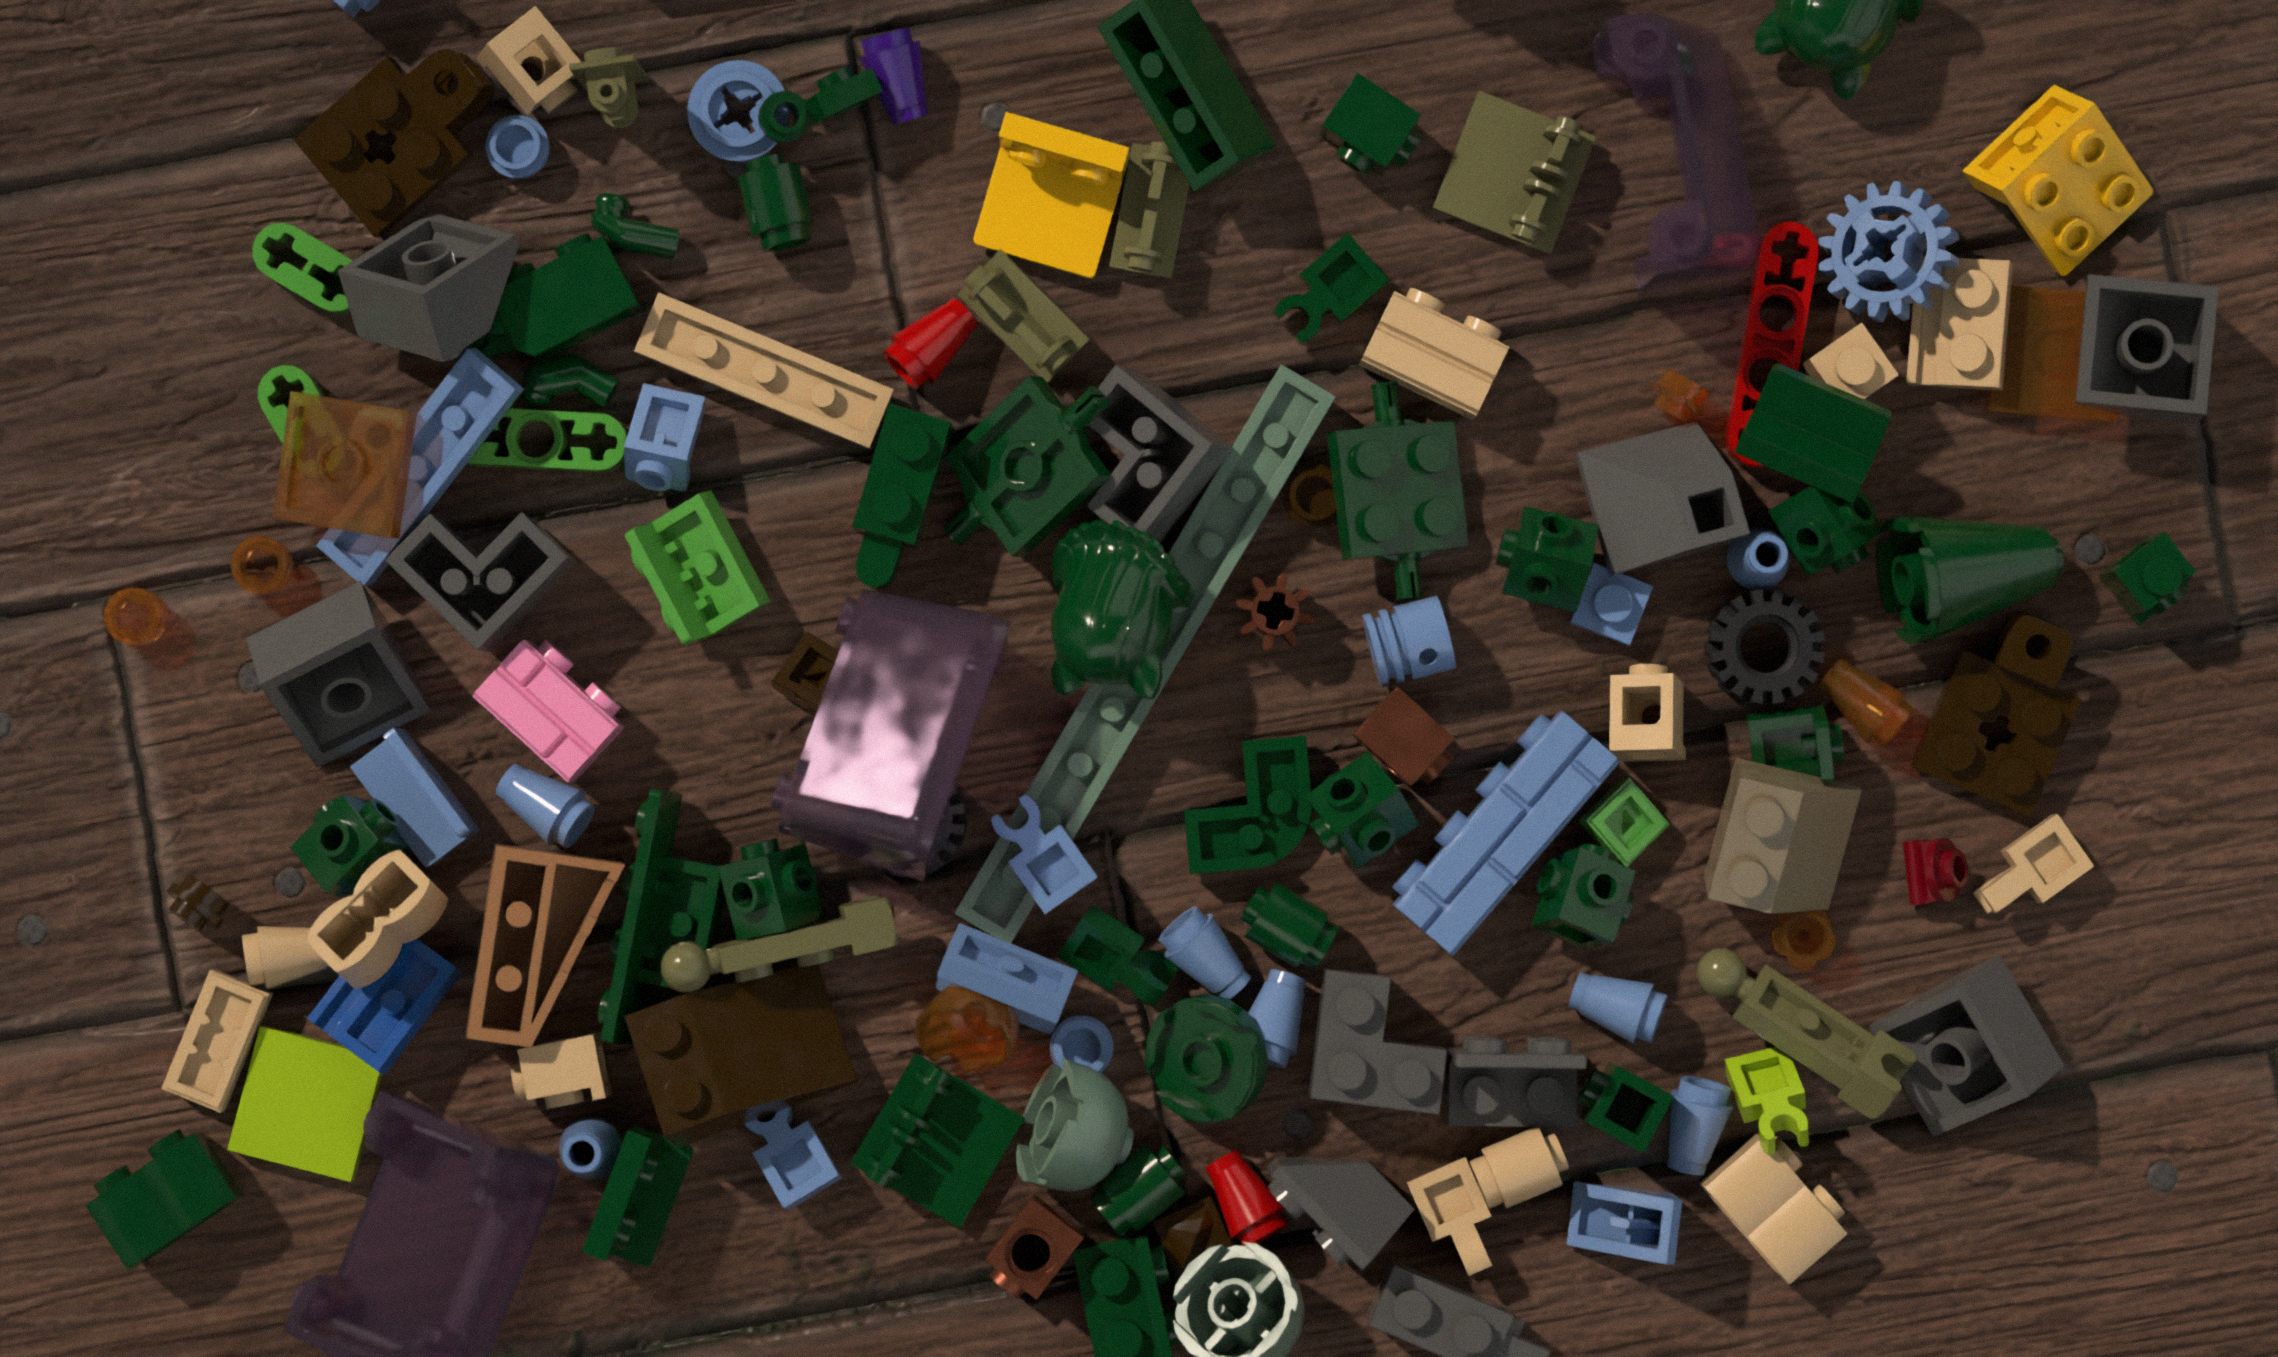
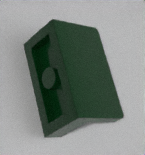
M1777 363L1773 365L1756 407L1741 434L1734 453L1854 504L1892 419V412Z

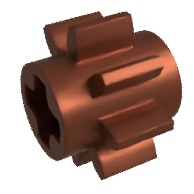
M1283 572L1277 579L1276 587L1266 588L1262 580L1254 577L1252 585L1258 594L1254 601L1241 599L1237 600L1235 605L1240 610L1250 612L1251 621L1240 630L1241 635H1248L1257 630L1264 635L1262 646L1263 651L1266 652L1271 648L1274 637L1284 636L1286 642L1294 648L1298 645L1297 637L1292 631L1295 624L1310 625L1314 623V618L1309 614L1300 613L1299 603L1307 598L1310 591L1303 589L1293 594L1285 589L1287 573ZM1273 595L1283 597V608L1293 612L1292 620H1282L1277 630L1265 627L1267 622L1266 616L1257 613V605L1268 604Z

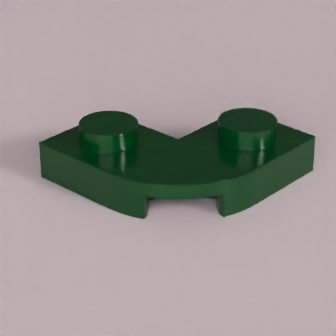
M1306 736L1242 741L1247 805L1184 810L1189 874L1262 868L1281 860L1298 845L1306 832L1312 807L1305 797L1306 794L1311 792Z

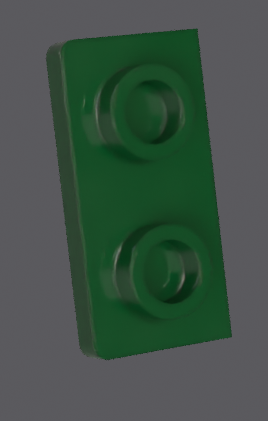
M637 1125L627 1130L582 1253L603 1261H607L614 1255L643 1267L650 1266L655 1258L694 1154L693 1147L686 1145L677 1148L664 1135Z
M1146 1232L1077 1247L1073 1251L1094 1356L1174 1357L1172 1348L1184 1345L1174 1330L1173 1320L1177 1323L1176 1308L1164 1310L1159 1285L1171 1283L1163 1245L1150 1248Z

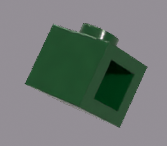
M1357 72L1322 124L1319 135L1339 148L1335 154L1336 158L1350 169L1363 176H1367L1369 171L1373 170L1383 177L1391 163L1402 169L1423 137L1416 133L1414 129L1419 122L1421 114Z
M1609 1061L1604 1072L1594 1068L1585 1081L1577 1098V1102L1585 1106L1579 1118L1644 1153L1674 1096Z

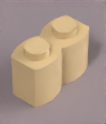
M396 850L379 858L364 872L355 887L353 896L343 898L332 904L316 919L307 935L306 943L353 988L360 989L372 984L390 969L400 953L402 944L419 938L435 925L443 914L449 898L401 850Z
M1755 1133L1700 1181L1699 1185L1779 1277L1790 1285L1847 1235L1846 1231L1837 1222L1845 1212L1820 1184L1812 1191L1805 1186L1795 1174L1803 1166L1802 1162L1778 1136L1775 1137L1776 1154L1767 1155L1761 1148L1759 1134Z

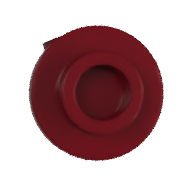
M1948 838L1902 842L1909 905L1935 903V901H1954L1959 895L1960 889L1965 886L1968 878V866L1963 852L1957 849Z

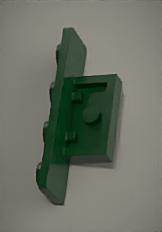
M651 789L648 800L642 802L637 813L635 831L637 837L640 838L636 862L629 866L623 883V897L628 901L623 926L618 927L612 939L610 957L612 963L615 964L611 988L604 992L598 1009V1023L603 1027L601 1041L605 1043L633 1044L624 1016L641 1010L646 983L671 988L665 983L661 974L663 956L671 946L680 942H693L701 945L704 949H710L716 943L724 903L723 885L718 866L671 856L682 803L681 793ZM708 982L701 989H698L696 991L707 989Z

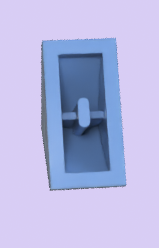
M1574 1182L1566 1245L1666 1265H1675L1682 1200L1669 1192Z

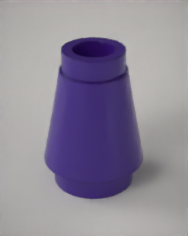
M906 27L862 40L861 45L865 56L859 59L865 71L870 68L873 69L883 90L878 96L886 113H889L892 125L929 115L925 104L927 101L920 40L913 41L910 28Z

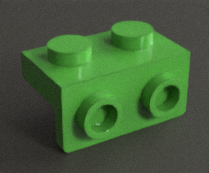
M712 490L698 493L653 522L637 526L625 533L636 569L649 581L661 604V613L666 625L678 636L681 643L685 646L715 636L771 602Z

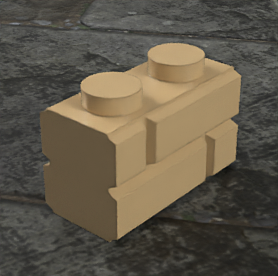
M1410 288L1406 296L1394 291L1359 366L1390 381H1397L1398 385L1473 420L1477 416L1509 350V346L1498 341L1502 332L1495 326L1473 316H1467L1464 324L1441 314L1444 303L1420 290Z

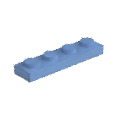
M467 348L316 546L357 582L361 581L364 587L372 586L389 565L385 559L423 521L524 388L477 348Z

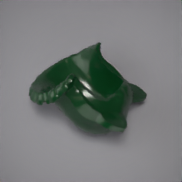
M1776 0L1775 9L1758 27L1755 35V50L1760 55L1767 56L1787 52L1806 67L1828 74L1836 96L1843 101H1848L1865 85L1871 71L1872 61L1883 53L1892 42L1898 19L1902 18L1906 23L1915 21L1923 11L1924 0Z
M1094 520L1091 524L1087 522L1082 523L1079 528L1067 531L1066 537L1059 539L1052 556V567L1054 568L1052 573L1053 583L1058 594V599L1051 616V638L1056 651L1051 669V681L1055 693L1068 696L1080 690L1088 682L1103 685L1129 684L1141 697L1154 699L1160 689L1163 677L1159 655L1171 638L1173 610L1181 607L1188 608L1189 605L1192 606L1195 600V591L1190 588V583L1175 565L1174 558L1164 551L1163 546L1156 539L1152 538L1147 531H1139L1136 527H1126L1121 521L1113 520L1111 524L1101 520Z

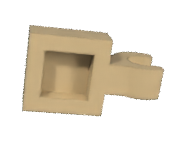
M2052 814L2003 848L2000 852L2011 867L1982 884L1972 894L1986 913L1992 910L1994 913H1997L2027 890L2036 903H2044L2093 868L2094 865L2060 816Z
M1466 1157L1408 1181V1187L1432 1241L1434 1242L1451 1235L1468 1276L1491 1267V1261L1474 1225L1491 1217V1213Z

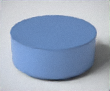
M1076 1015L1069 1017L1061 1022L1052 1034L1050 1040L1051 1059L1054 1065L1059 1066L1062 1070L1064 1068L1061 1059H1067L1102 1073L1112 1059L1114 1049L1112 1035L1104 1023L1092 1016Z

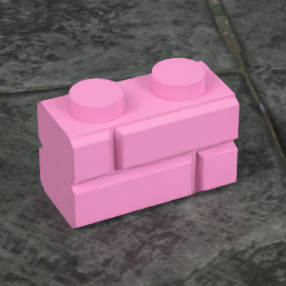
M524 639L474 692L473 697L566 782L574 783L625 727L614 717L621 706L594 682L584 690L567 674L574 664L548 640L545 639L537 647L533 642Z

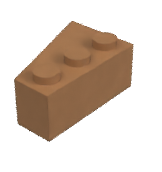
M495 843L465 1032L467 1039L532 1047L584 942L591 933L602 907L614 884L617 882L625 866L624 863Z

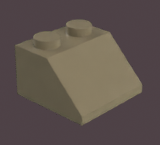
M1736 758L1704 873L1708 899L1770 914L1829 910L1862 792L1861 787L1837 781L1821 783L1820 777Z

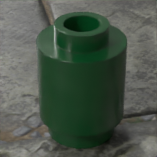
M783 154L767 155L747 162L748 173L738 177L737 181L752 238L760 240L762 251H781L811 241L812 237L809 226L814 223L799 163H785Z
M1278 882L1274 883L1269 892L1258 886L1239 918L1249 925L1244 934L1245 938L1296 968L1301 963L1311 970L1318 966L1339 929L1338 925L1327 919L1329 915L1327 911Z
M1145 1143L1131 1154L1123 1164L1115 1167L1109 1175L1099 1182L1101 1188L1092 1194L1090 1198L1120 1236H1124L1133 1227L1139 1232L1181 1198L1186 1192L1179 1182L1188 1174L1165 1145L1154 1152Z

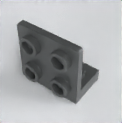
M1463 1036V1048H1448L1447 1125L1577 1127V1069L1587 1068V1055L1571 1049V1041L1565 1040L1564 1037H1527V1049L1506 1048V1040L1501 1039V1037Z

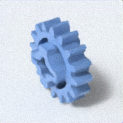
M1893 181L1888 195L1874 182L1868 184L1867 200L1860 202L1851 194L1846 195L1844 199L1849 212L1844 217L1830 213L1827 220L1837 228L1834 236L1820 237L1818 240V245L1831 252V258L1825 259L1818 264L1819 271L1827 276H1837L1828 286V291L1838 299L1848 296L1845 307L1857 315L1867 308L1868 316L1877 322H1884L1889 308L1901 320H1909V304L1915 301L1929 310L1933 307V304L1927 292L1933 286L1946 291L1951 286L1941 276L1943 267L1959 266L1960 259L1946 251V246L1959 240V234L1951 227L1941 226L1950 216L1949 212L1940 204L1929 207L1932 196L1921 188L1916 189L1909 197L1908 187L1900 181ZM1889 212L1910 214L1908 218L1901 215L1895 221L1881 220L1879 215ZM1856 237L1853 253H1851L1852 245ZM1892 241L1891 250L1895 256L1890 261L1885 262L1886 253L1883 247ZM1927 249L1924 263L1920 269L1923 251ZM1882 282L1895 283L1898 289L1884 292L1872 291L1866 288L1869 285L1876 288Z

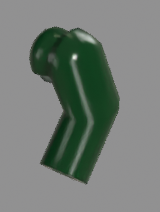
M601 193L597 196L595 201L596 211L595 213H590L591 223L595 231L626 251L670 260L674 258L679 240L678 229L627 219L626 216L630 207L627 197L611 193Z
M569 353L533 362L523 374L524 382L521 387L524 388L522 395L525 400L534 406H547L555 398L556 394L574 389L605 408L616 393L620 380L578 355Z

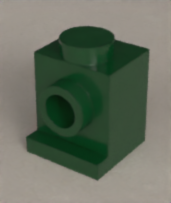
M2165 532L2147 536L2099 574L2098 577L2137 625H2141L2153 614L2160 615L2188 593L2186 588L2190 586L2186 580L2195 574L2196 570Z

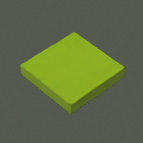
M262 1025L259 1027L227 1150L348 1182L355 1181L382 1074L343 1045Z

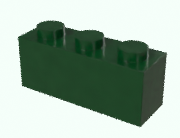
M1132 0L1097 26L1194 192L1234 176L1277 146L1191 0Z

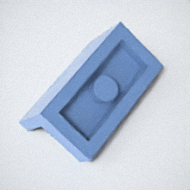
M393 727L383 735L385 741L351 765L350 768L370 795L384 803L397 816L400 825L396 828L424 867L430 869L481 830L407 731L402 728Z
M959 923L942 960L935 986L941 992L1046 1034H1052L1078 970Z

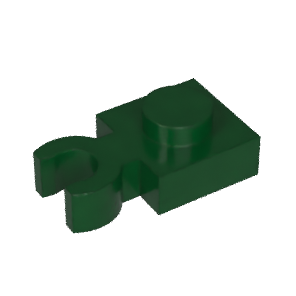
M1347 232L1299 274V278L1310 290L1304 295L1293 294L1283 298L1277 304L1273 316L1279 320L1290 310L1299 309L1303 311L1308 317V325L1295 337V341L1299 345H1303L1316 336L1321 325V317L1329 311L1341 325L1387 285L1389 279Z

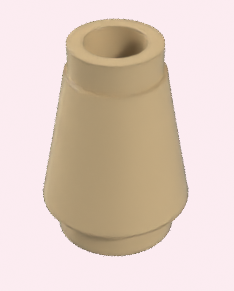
M257 926L258 933L242 935L249 985L265 983L266 989H270L330 967L306 943V938L311 928Z

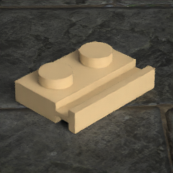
M1922 256V261H1921L1920 269H1921V267H1922V265H1923V263H1924V260H1925V257H1923V256ZM1958 258L1960 259L1959 266L1943 267L1941 276L1951 285L1948 291L1933 286L1927 292L1931 297L1933 307L1927 310L1916 301L1913 302L1906 383L1910 386L1927 385L1944 388L2002 391L2013 264L2010 260Z

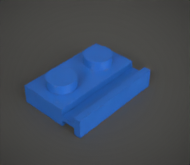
M415 939L402 944L400 953L390 969L382 977L366 987L355 989L339 975L307 1019L385 1076L463 972L424 943Z

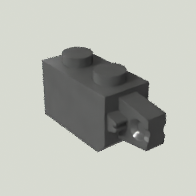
M1390 1259L1366 1315L1369 1326L1442 1357H1548L1550 1353L1547 1347L1520 1336L1525 1321L1514 1317L1509 1309L1393 1259Z

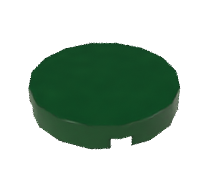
M1211 994L1185 998L1169 1006L1157 1016L1147 1036L1145 1063L1148 1075H1154L1155 1083L1160 1089L1156 1091L1157 1095L1166 1107L1181 1118L1201 1124H1210L1236 1117L1255 1103L1265 1084L1268 1056L1262 1033L1249 1013L1229 998Z

